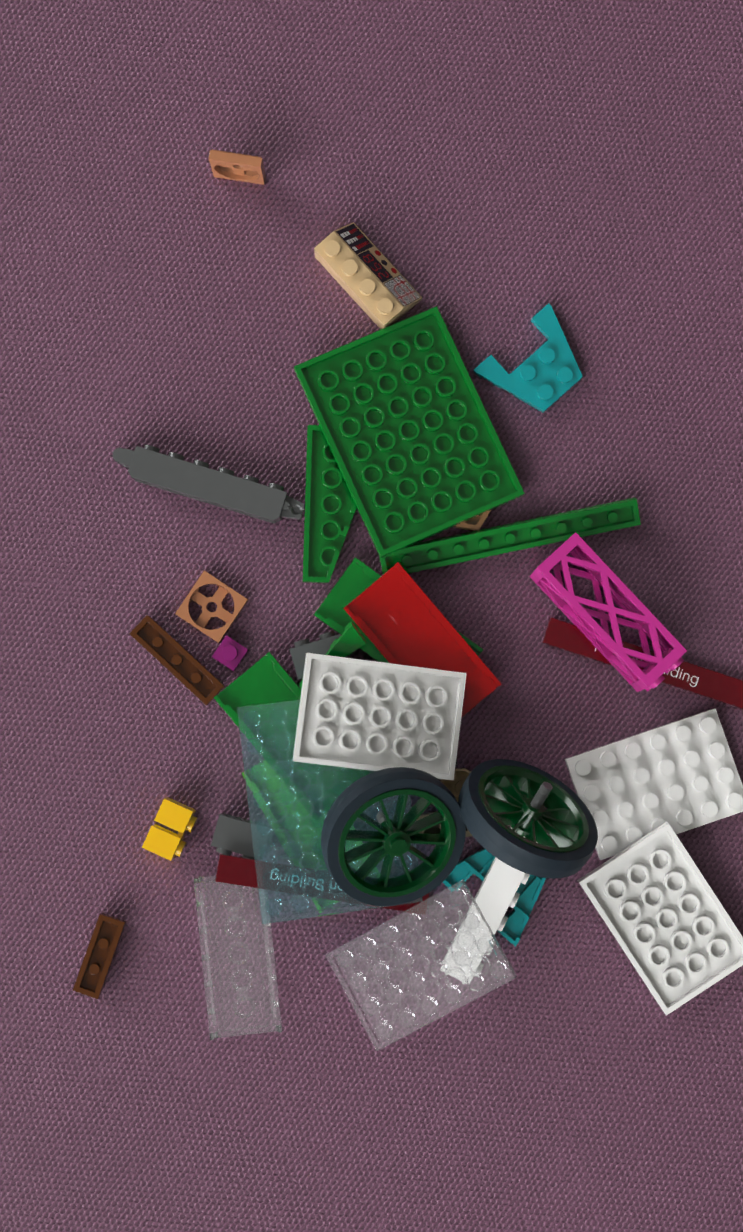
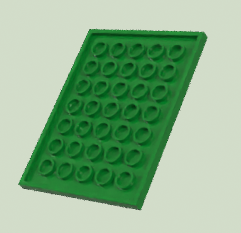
M437 306L294 366V371L380 558L525 494Z

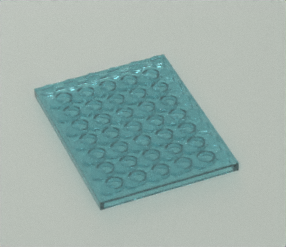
M300 699L237 707L262 924L389 907L366 904L350 897L338 886L326 867L321 848V833L329 809L347 787L375 771L292 761ZM399 795L382 799L389 819L393 820ZM408 795L404 816L412 808L410 795ZM379 802L374 803L363 811V813L377 822L376 815L382 811ZM358 817L350 830L378 831ZM346 840L345 852L369 841ZM411 843L416 848V843ZM409 851L403 854L408 871L418 866V858ZM371 854L353 861L349 865L357 871ZM398 856L393 858L389 878L404 874ZM384 858L370 872L368 877L380 878ZM421 897L419 899L404 904L423 902V900Z

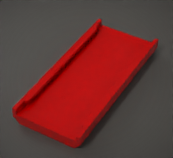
M399 562L343 608L389 663L467 673L462 717L501 685L500 681Z

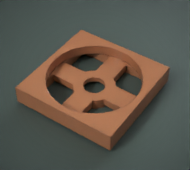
M210 150L209 162L214 177L265 185L266 174L261 157Z
M204 570L175 614L220 643L248 602V599ZM216 584L219 586L213 597L207 598L198 592L204 585ZM228 593L231 594L234 601L233 614L225 610L222 605V601ZM192 600L202 606L203 611L196 621L191 618L189 612V604ZM215 602L217 605L216 611L209 612L207 610L208 603ZM218 617L226 622L223 627L209 630L205 628L211 618Z

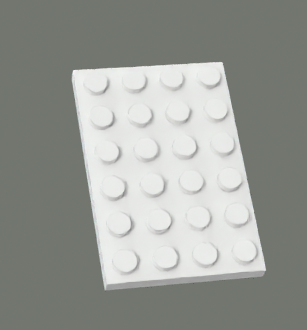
M306 653L292 761L370 771L407 767L422 770L437 779L454 780L467 673Z
M716 708L565 759L576 794L587 806L596 823L598 840L595 849L599 860L617 855L665 822H668L674 832L679 834L743 812V785Z
M665 822L577 880L665 1015L670 1014L743 965V936L668 822Z

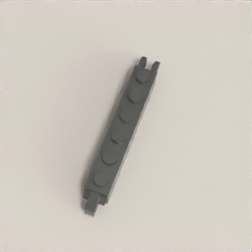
M147 444L144 445V448L136 446L135 451L119 447L112 452L115 462L129 468L128 472L136 482L273 524L281 521L282 517L301 520L305 504L289 497L288 493L283 491L284 487L275 483H269V486L259 484V479L244 475V478L233 476L234 471L219 467L218 471L209 468L208 463L200 460H194V463L184 461V456L169 452V455L159 453V448Z

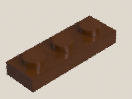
M100 913L73 991L95 999L100 998L127 921Z

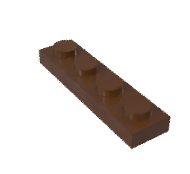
M146 615L129 633L206 706L225 687L149 615Z

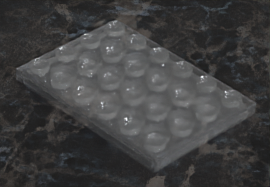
M464 879L325 955L376 1051L517 977Z

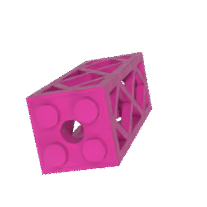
M576 532L529 576L636 692L644 689L648 692L650 689H654L665 679L662 675L664 672L667 674L671 670H675L684 661L681 656L687 650ZM568 564L582 567L585 571L568 567ZM561 572H563L566 589L563 586ZM570 574L591 580L596 601L575 596ZM600 587L604 591L606 604H603ZM613 601H614L620 608L614 607ZM581 605L598 609V611L591 610V609H588V608H584V607H582ZM616 615L629 618V619H631L632 621H629V620H625V619L616 617ZM592 617L600 619L601 626ZM607 621L611 623L614 640L610 636ZM618 625L638 630L643 653L623 647ZM647 637L652 642L655 656L650 654Z

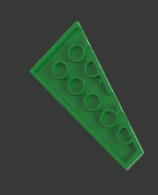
M308 425L303 582L329 583L357 506L320 425Z

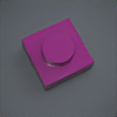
M226 635L212 657L234 672L249 650Z

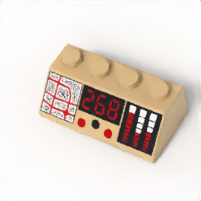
M354 222L333 231L314 248L315 258L380 329L395 324L422 300L420 294Z

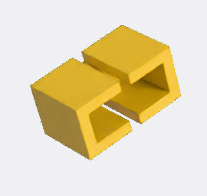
M169 797L164 798L154 821L178 831V834L154 824V826H151L142 848L170 861L175 856L180 857L186 845V842L183 841L186 831L191 832L197 821V817H194L196 810Z

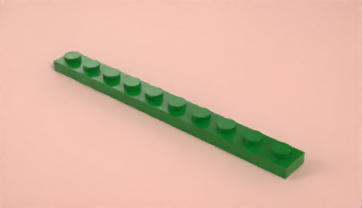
M634 497L481 529L479 531L414 543L380 558L382 573L384 575L397 562L407 573H413L566 541L575 532L580 537L641 525L638 503Z

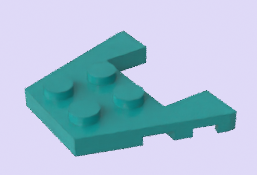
M549 303L531 318V322L548 341L512 373L508 374L492 355L487 357L473 370V373L478 377H483L494 386L506 390L517 399L542 413L583 378L554 310Z
M485 848L458 862L450 875L442 883L456 893L472 874H475L483 881L495 856ZM530 875L525 885L520 883L516 891L520 893V896L514 906V910L508 916L501 932L498 931L515 947L519 943L521 934L528 922L530 913L546 878Z

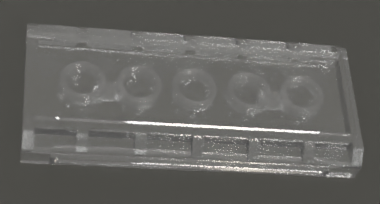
M216 875L195 877L194 888L210 1040L231 1036L282 1032L268 890L216 882Z

